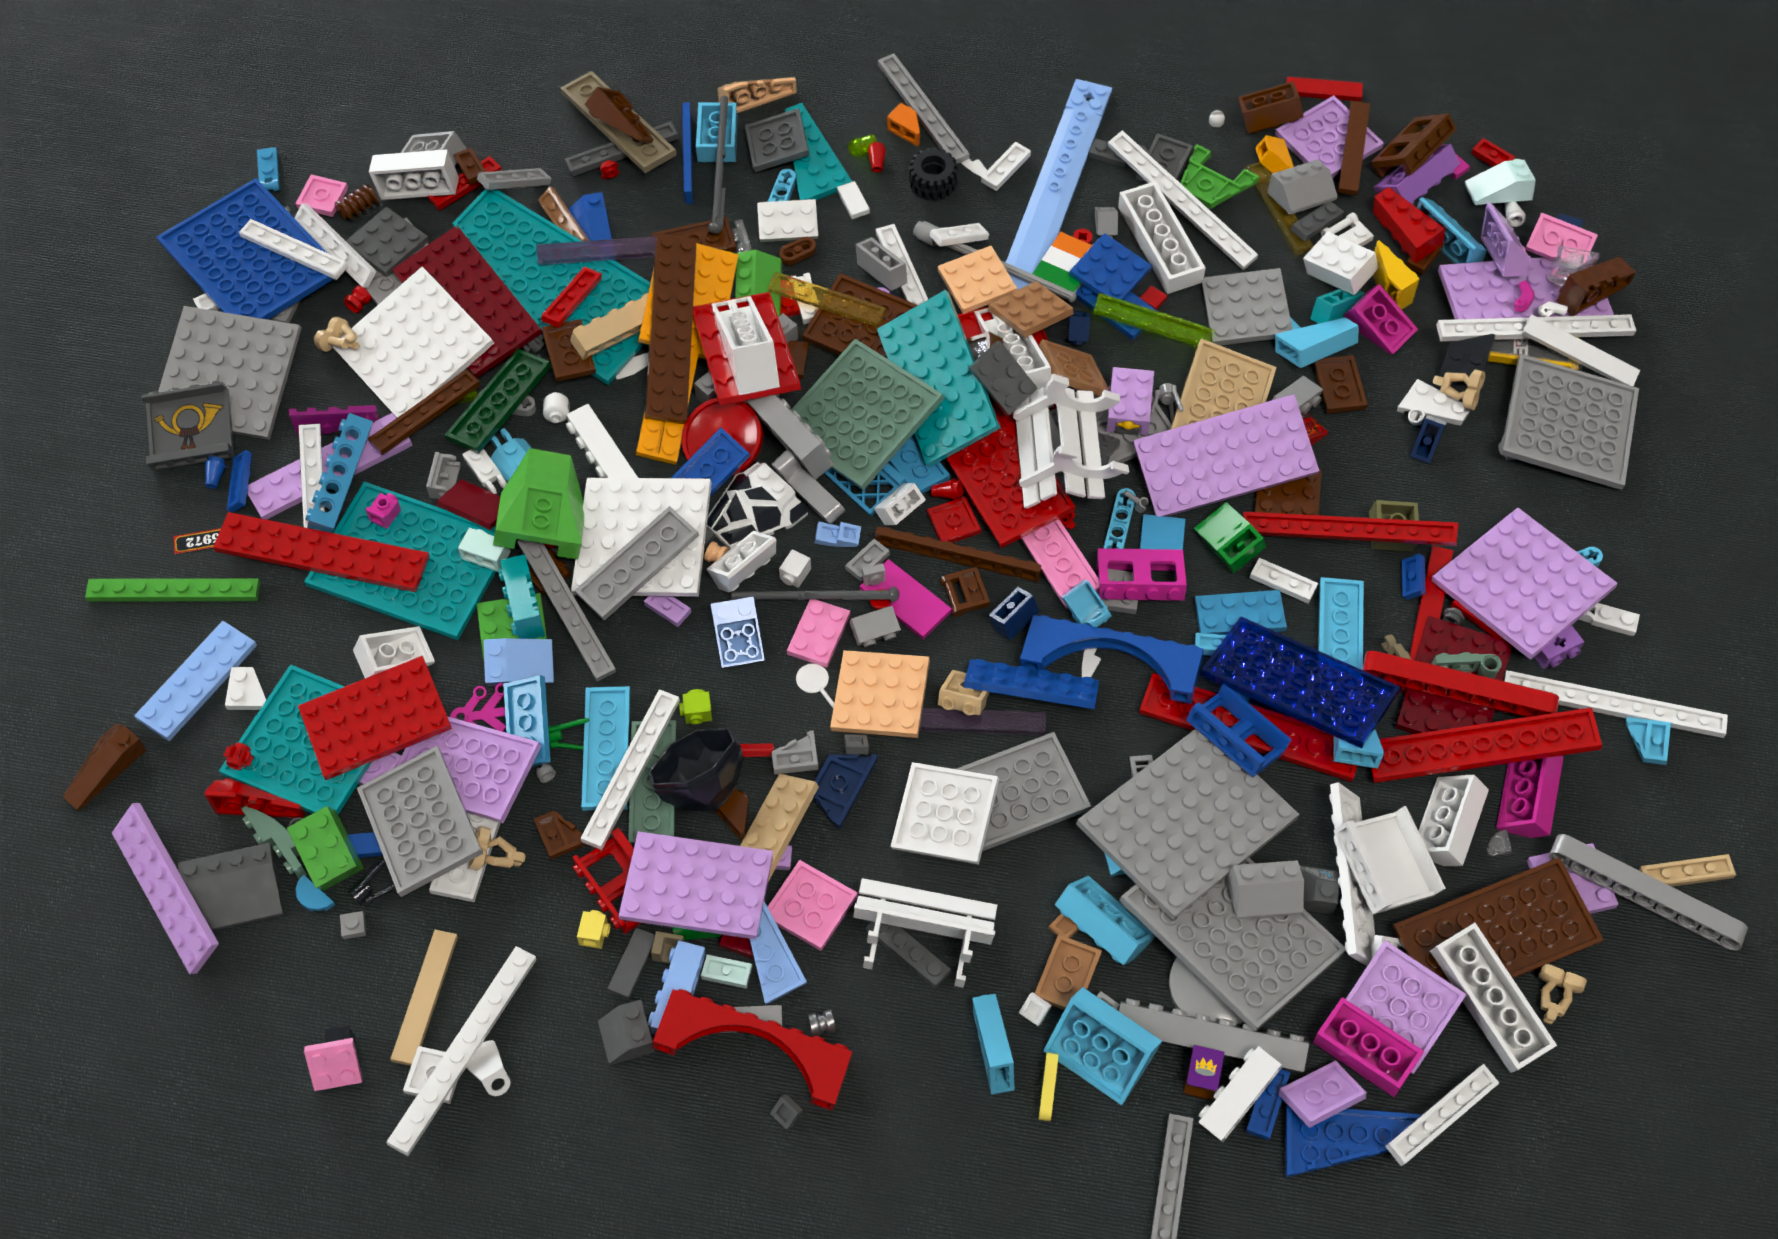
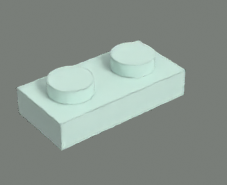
M706 955L701 979L747 989L752 964Z

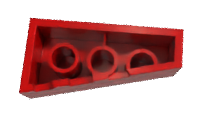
M1388 187L1374 197L1373 214L1384 228L1392 233V238L1401 244V249L1405 254L1408 253L1414 264L1421 261L1426 255L1431 254L1443 244L1445 228L1394 190Z

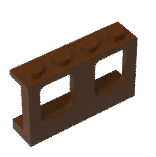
M1450 114L1415 117L1371 161L1378 177L1382 178L1393 166L1402 165L1407 175H1412L1457 130Z

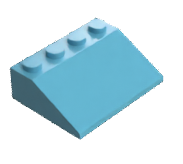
M1082 987L1070 999L1043 1051L1045 1053L1059 1054L1058 1062L1120 1105H1123L1149 1065L1162 1040Z

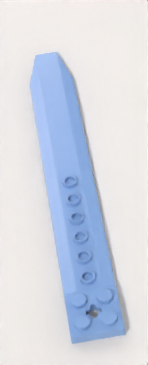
M1079 79L1075 80L1006 263L1032 274L1058 236L1111 96L1112 87ZM1009 274L1017 290L1031 284Z

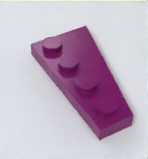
M375 405L348 406L347 410L328 407V411H316V408H307L306 412H297L296 409H289V416L298 438L299 425L320 424L321 434L339 431L342 419L346 420L349 413L371 420L373 423L380 419Z

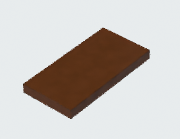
M723 217V229L718 234H713L708 229V225L712 223V220L651 233L654 247L657 233L696 238L697 244L728 252L737 251L727 217Z

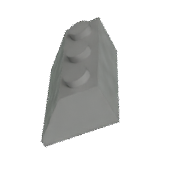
M1318 159L1273 173L1267 192L1290 215L1337 200L1338 197L1330 170Z
M1298 860L1232 866L1225 880L1237 919L1303 914L1304 879Z

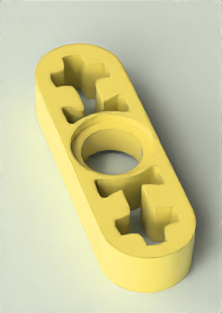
M1047 1052L1039 1120L1051 1121L1059 1055L1056 1053Z

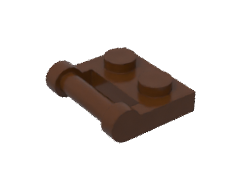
M977 567L941 577L942 586L946 588L952 604L953 616L959 617L966 612L990 606V600ZM959 582L966 603L960 604L953 583Z

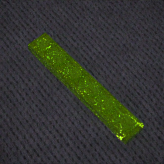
M1102 293L1098 294L1093 310L1094 314L1194 346H1198L1200 339L1210 342L1213 333L1212 328Z

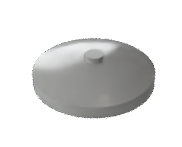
M1178 957L1176 958L1169 976V992L1176 1009L1187 1011L1186 1015L1196 1017V1013L1208 1015L1211 1021L1219 1022L1220 1018L1234 1021V1026H1240L1245 1023Z

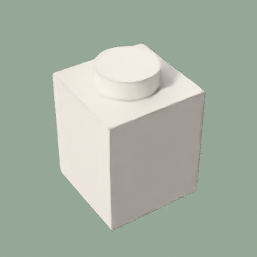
M792 549L779 568L780 579L786 585H793L799 588L811 570V559Z

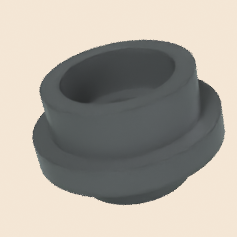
M1447 608L1443 612L1444 621L1460 625L1464 621L1462 612L1457 608Z

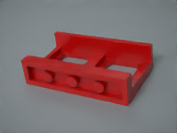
M618 827L611 832L612 838L605 843L602 850L596 848L580 859L577 855L573 856L575 865L572 868L579 878L583 876L588 892L598 897L597 903L603 912L608 911L611 915L609 920L616 930L620 928L623 934H626L640 925L641 922L628 920L624 922V920L619 919V913L611 904V902L624 894L634 848ZM612 855L623 872L602 887H599L587 868L605 856Z

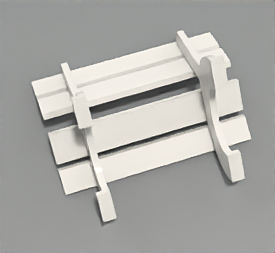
M1052 374L1046 388L1042 387L1034 391L1015 409L1013 419L1016 420L1021 469L1019 485L1023 490L1024 508L1028 509L1040 503V499L1045 501L1057 495L1055 473L1059 471L1064 472L1066 493L1084 498L1086 496L1085 478L1087 498L1092 499L1105 498L1103 479L1116 477L1122 473H1129L1128 465L1112 461L1104 466L1101 465L1095 412L1104 411L1116 406L1120 402L1119 394L1104 390L1101 397L1094 399L1093 391L1078 390L1075 398L1074 390L1067 388L1069 386V378ZM1053 403L1057 404L1061 445L1054 453L1052 450L1048 406ZM1077 411H1078V417H1079V426H1080V435H1081V444H1082V453H1083V462H1084V465H1082L1080 439H1079V430H1078V421H1077Z
M864 878L861 880L859 894L881 898V900L858 896L857 904L855 903L853 918L875 922L874 931H869L867 943H871L872 947L870 957L865 956L863 968L872 970L881 923L963 939L954 986L963 988L966 976L962 975L964 962L970 963L973 952L968 950L969 942L974 941L991 945L995 935V931H993L994 922L974 919L972 916L995 920L997 905ZM886 899L964 914L967 917L888 902Z

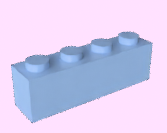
M682 941L677 942L676 948L672 947L669 955L671 964L669 969L664 970L662 977L664 986L662 991L658 990L656 995V1011L651 1012L648 1021L652 1035H656L673 989L677 991L683 989L690 992L691 996L694 995L706 957L705 947Z

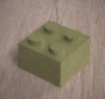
M1376 500L1369 510V518L1419 521L1418 503ZM1371 541V549L1413 552L1418 545L1414 543Z

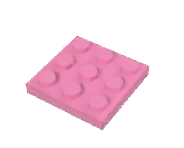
M799 860L768 905V909L778 927L822 951L858 897V893Z

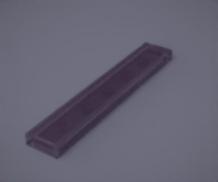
M655 236L539 244L536 245L538 265L654 257L656 239Z
M923 708L919 731L1045 735L1046 712L983 710L980 715H967L963 711L956 709Z

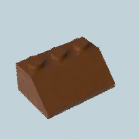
M1294 81L1238 97L1248 133H1257L1265 128H1275L1283 123L1296 122L1300 118H1304L1300 97Z

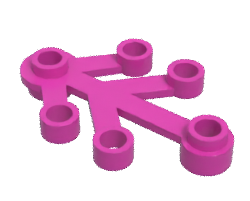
M504 683L496 685V692L481 711L472 712L479 701L487 697L486 689L483 686H477L473 690L472 698L465 707L454 709L450 717L457 719L458 715L463 714L465 715L463 721L476 724L473 721L483 720L494 729L504 732L506 725L497 720L496 717L505 716V707L495 708L504 697V693L498 692V689ZM483 690V696H477V691Z

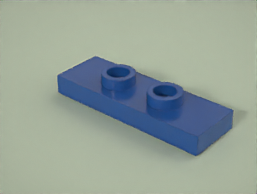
M247 450L233 458L227 511L232 513L246 505L252 453Z

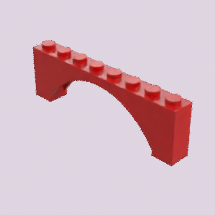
M683 989L678 991L672 990L653 1040V1049L675 1056L676 1051L684 1045L710 1034L742 1032L759 1036L778 1046L797 1065L808 1085L812 1097L810 1103L833 1111L853 1052L848 1050V1047L842 1044L833 1045L827 1043L825 1039L819 1036L809 1037L796 1028L786 1029L781 1027V1024L776 1021H763L758 1019L759 1017L753 1013L746 1012L743 1014L737 1012L730 1005L720 1006L714 1004V1001L707 997L697 998L691 996L690 992Z

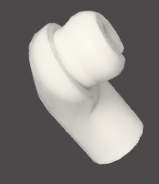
M1549 301L1539 307L1538 313L1541 317H1549L1554 313L1565 316L1568 306Z

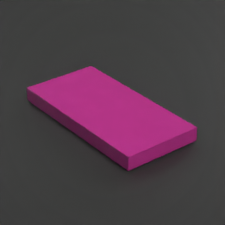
M888 559L883 564L885 568V581L878 585L865 586L863 582L860 585V590H890L891 586L896 587L899 590L900 596L891 606H893L897 620L921 639H924L952 612V608Z

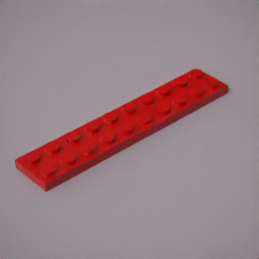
M228 512L213 546L215 552L411 592H417L430 558L429 553L231 512Z
M1153 673L1139 714L1193 731L1196 728L1186 721L1193 706L1198 702L1203 705L1217 695V693L1196 687L1192 704L1170 700L1168 687L1158 674ZM1250 704L1292 739L1285 753L1279 759L1350 782L1353 781L1357 765L1334 761L1333 730ZM1222 706L1211 712L1229 728L1239 722L1233 714ZM1255 734L1245 740L1257 752L1267 755L1273 750L1272 747Z
M1585 708L1379 739L1383 748V757L1378 769L1371 768L1374 783L1602 750V743L1593 709Z

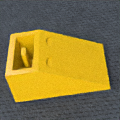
M1379 240L1374 250L1379 267L1373 274L1376 286L1380 284L1402 310L1412 304L1419 278L1415 272L1411 271L1401 259L1391 252L1389 247Z

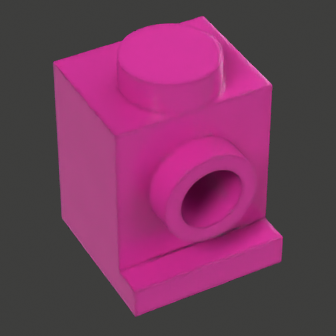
M380 493L373 504L366 508L369 520L388 529L401 511L397 497L391 493H387V495Z

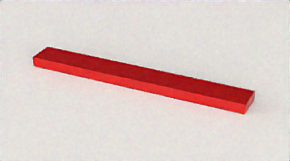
M1432 545L1425 576L1426 594L1421 595L1409 654L1412 660H1416L1428 617L1432 616L1440 619L1445 592L1432 582V577L1451 562L1453 550ZM1403 687L1402 693L1405 694L1407 688Z

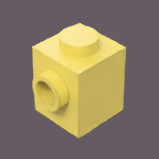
M596 910L590 912L583 911L577 934L580 946L602 949L604 939L609 936L611 928L606 915Z

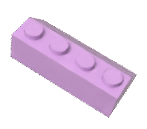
M1487 203L1481 240L1503 277L1527 276L1528 268L1531 267V257L1528 256L1525 247L1522 246L1519 237L1516 236L1505 217L1491 203Z

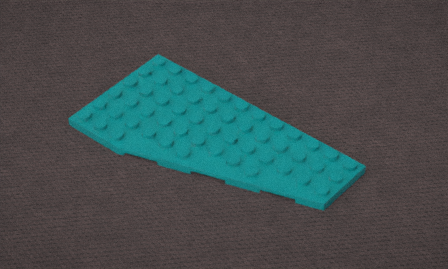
M485 189L453 222V227L457 228L458 226L541 330L542 327L551 326L542 321L541 315L584 267L601 273L602 280L565 322L582 319L583 326H585L594 318H602L615 308L620 309L631 300L637 301L649 292V281L497 189ZM640 332L593 355L596 373L591 375L609 385L645 345L638 342Z

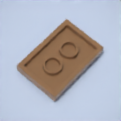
M1058 934L1035 994L1052 1006L1065 1010L1070 999L1082 987L1086 990L1088 989L1102 950Z

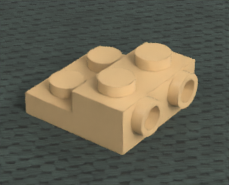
M952 670L939 690L938 705L946 710L956 709L963 711L967 715H980L986 706L987 697L990 692L964 688L966 673Z

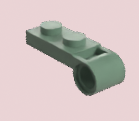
M1470 652L1456 655L1442 653L1435 655L1432 662L1433 665L1462 672L1476 671L1477 675L1495 679L1502 665L1500 658L1494 654H1471Z

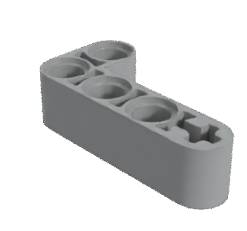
M788 450L771 464L775 472L828 524H832L845 512L844 507L801 467L798 460Z

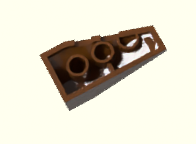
M597 87L584 104L589 109L590 115L594 118L604 121L639 141L653 142V138L647 128L638 122L640 119L639 115L632 112L634 107L621 91Z
M116 723L99 738L62 797L77 811L81 810L147 751L140 739L126 726Z

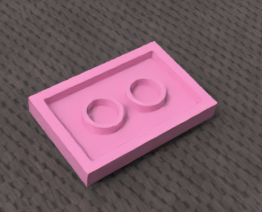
M1541 213L1525 250L1581 271L1598 235Z
M810 599L788 646L787 655L827 668L851 615L850 610L816 599Z

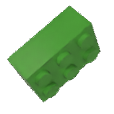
M326 806L287 828L315 888L325 891L364 869L335 809Z

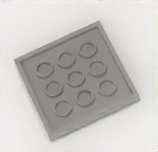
M1280 268L1204 277L1201 284L1212 343L1229 345L1275 339V334L1293 330Z

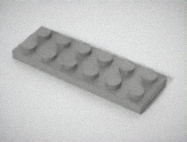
M669 506L582 583L575 592L605 621L699 536V533Z

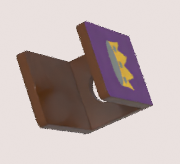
M1197 1045L1193 1046L1184 1088L1185 1095L1214 1100V1095L1219 1086L1224 1051Z

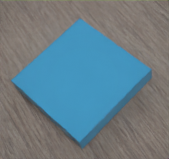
M1143 514L1140 549L1183 550L1185 519Z

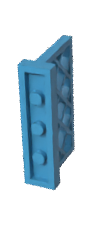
M889 463L877 474V480H872L869 485H877V493L865 494V488L862 490V494H853L851 486H854V483L849 480L839 481L837 479L838 472L832 468L823 473L870 517L876 513L873 508L903 483H906L905 477ZM889 484L893 488L888 493H880V485ZM865 498H877V503L870 509L865 505Z

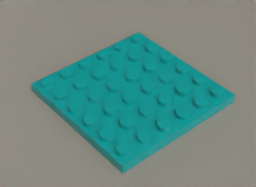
M290 664L238 742L250 747V755L254 757L250 766H246L242 770H235L227 766L225 761L219 770L220 774L229 779L301 805L304 811L311 814L328 806L335 809L339 815L372 762L325 780L298 705L345 686Z

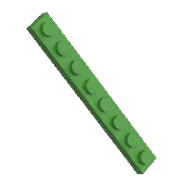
M89 579L85 598L88 602L258 601L260 581L259 579Z

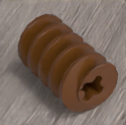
M368 184L367 186L362 185L360 190H354V194L349 193L347 198L342 197L341 202L336 201L334 203L337 212L344 221H346V218L353 221L352 214L360 217L359 210L367 213L366 206L373 209L372 202L377 206L380 204L375 191Z

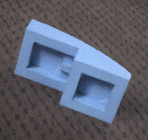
M818 522L814 543L835 547H857L861 526L840 522L839 526Z

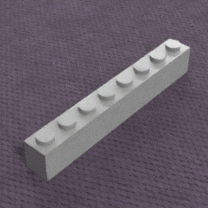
M1126 998V1002L1121 1001L1120 1013L1164 1042L1191 1048L1194 1045L1224 1051V1055L1244 1059L1251 1048L1256 1050L1259 1046L1282 1064L1283 1068L1304 1072L1309 1043L1304 1041V1036L1290 1034V1038L1280 1036L1281 1031L1267 1029L1266 1032H1254L1245 1023H1243V1027L1234 1026V1021L1220 1018L1219 1022L1211 1021L1210 1016L1196 1013V1017L1186 1015L1187 1011L1173 1008V1011L1169 1012L1163 1010L1164 1006L1153 1003L1146 1007L1140 1005V1001Z

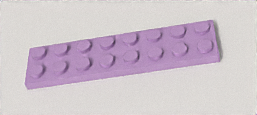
M391 413L372 423L368 438L395 420V415ZM347 436L349 440H356L353 436ZM407 437L384 455H381L367 438L354 475L413 446L411 440ZM333 443L322 448L323 472L327 473L329 468L325 466L329 454L333 455L335 451L332 448ZM340 454L343 458H349L347 454ZM300 459L248 485L247 495L262 519L267 520L302 502ZM339 471L333 472V473H334L335 475H337V476H342V475H343V474H342L341 472H339Z
M132 803L112 834L189 974H196L219 943L140 803Z

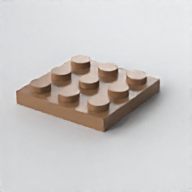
M1038 281L989 303V311L1024 338L1073 315V307Z
M1044 339L1041 340L1038 346L1051 366L1052 374L1069 378L1070 387L1077 391H1093V396H1102V391L1104 390L1110 391L1091 354Z

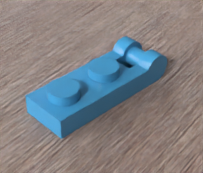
M277 148L257 150L259 182L267 190L280 191Z

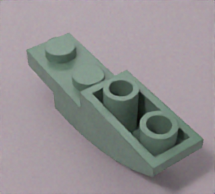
M246 806L241 808L245 814L242 820L249 830L254 828L256 833L253 836L258 844L270 843L279 858L284 856L286 862L283 864L290 875L295 873L298 879L303 874L307 875L296 858L299 856V853L289 832L270 816Z

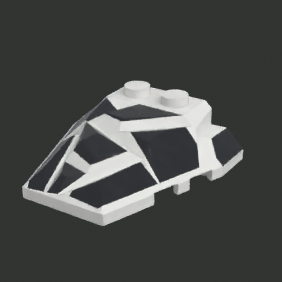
M753 461L748 468L734 476L718 502L708 514L707 528L714 532L715 536L723 544L732 549L752 531L771 536L775 530L783 527L786 529L793 527L805 518L808 512L802 502L796 498L795 491L766 463L759 464Z

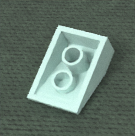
M1514 159L1513 161H1505L1466 180L1464 185L1474 204L1481 205L1532 200L1536 179L1525 160Z

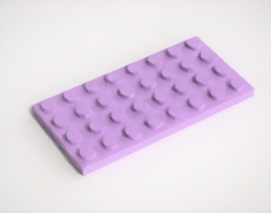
M1590 254L1583 269L1594 266ZM1545 257L1531 258V267L1528 268L1527 276L1503 277L1494 261L1440 265L1438 268V273L1455 320L1528 318L1531 315L1541 317L1538 313L1539 307L1549 301L1557 303L1556 300L1560 294L1559 290L1564 285L1568 275L1578 272V270ZM1522 281H1528L1535 294L1534 301L1525 312H1517L1514 309L1515 300L1521 296L1518 285ZM1608 298L1575 316L1614 315ZM1566 311L1565 316H1571V315ZM1554 313L1549 317H1562V315Z
M1295 394L1133 440L1153 509L1158 517H1168L1319 473Z

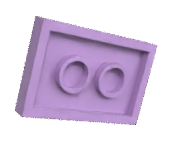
M1337 1061L1280 1088L1279 1096L1309 1128L1364 1100L1367 1094Z

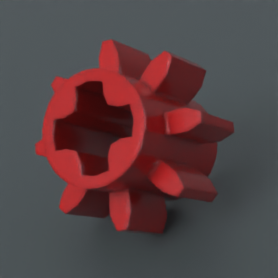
M235 743L231 747L227 746L223 755L227 758L226 765L235 770H242V768L250 766L254 758L250 755V747L242 743Z

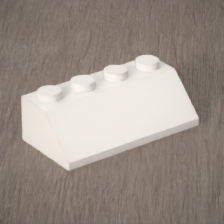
M1475 775L1437 777L1418 830L1434 863L1442 866H1463L1489 791Z

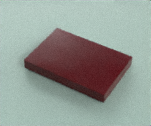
M459 480L437 500L438 507L489 530L496 525L500 496L467 481Z

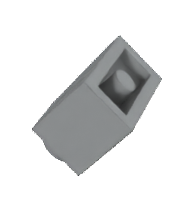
M1095 207L1097 235L1102 236L1105 233L1113 238V235L1118 234V211L1114 207Z

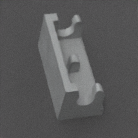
M435 452L426 485L430 498H441L457 483L461 464L455 461L456 456Z

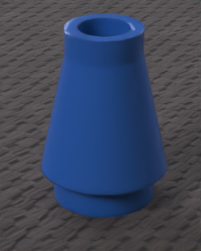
M211 456L205 461V486L207 488H218V483L226 468L224 459Z

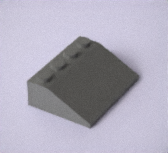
M270 843L178 863L179 873L212 931L284 915L276 853Z

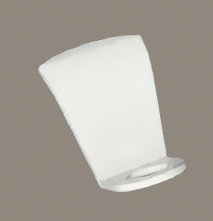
M495 1041L483 1042L466 1068L483 1083L490 1095L500 1096L509 1089L510 1079L504 1070ZM495 1079H503L504 1086L501 1089L493 1090L491 1088V1084Z

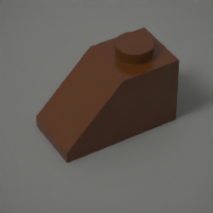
M735 789L721 807L714 809V811L742 842L747 834L749 798L742 790L739 792Z

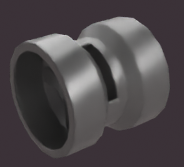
M831 1010L824 1011L821 1016L815 1013L808 1014L812 1036H820L824 1031L828 1034L836 1033Z

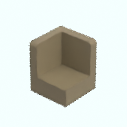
M656 931L651 951L652 961L671 964V961H669L670 951L672 947L676 948L678 941L684 942V937Z

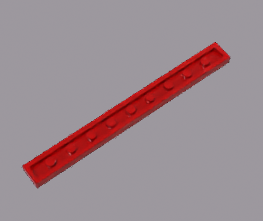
M1243 512V517L1260 535L1457 546L1459 528L1457 522Z

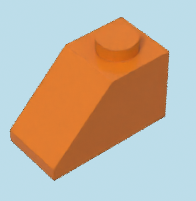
M900 103L887 116V130L918 147L920 145V130L916 111Z

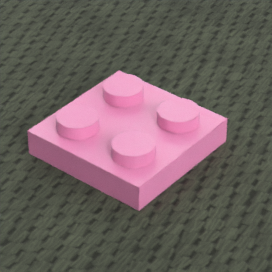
M310 175L295 203L297 209L300 208L302 203L308 204L316 213L333 217L336 212L334 203L336 201L341 202V198L344 197L348 189L347 183Z
M353 1038L305 1046L304 1053L314 1091L362 1083L363 1076Z

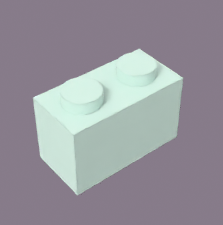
M469 528L458 550L461 559L498 572V569L502 568L500 560L507 559L510 554V548L494 546V536L480 529Z

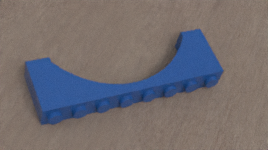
M1033 615L1020 657L1021 666L1033 670H1043L1054 661L1081 650L1094 648L1119 650L1141 659L1152 667L1168 687L1170 700L1192 704L1203 662L1204 648H1199L1196 645L1178 644L1171 640H1158L1151 636H1138L1131 632H1118L1110 628H1097L1089 624L1072 623L1065 619H1052L1045 615Z

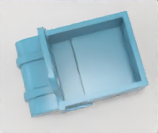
M1084 579L1061 596L1077 624H1089L1093 627H1098L1112 617L1107 609L1108 606L1103 603L1088 580Z

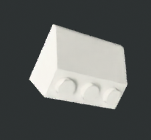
M752 531L709 566L707 571L718 589L726 592L734 591L743 580L753 576L760 566L767 564L770 558L776 554V539L773 536Z

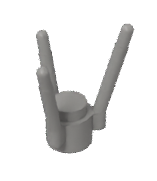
M1165 383L1159 387V390H1155L1151 414L1154 413L1160 399L1163 404L1169 405L1172 424L1175 416L1174 400L1181 412L1184 409L1178 396L1176 385Z

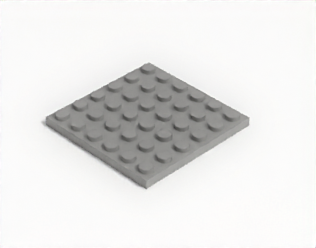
M184 306L158 392H165L171 388H189L190 385L201 386L213 381L223 382L229 389L233 434L270 440L301 327L297 324Z
M1520 354L1516 366L1501 455L1622 490L1626 481L1639 388Z

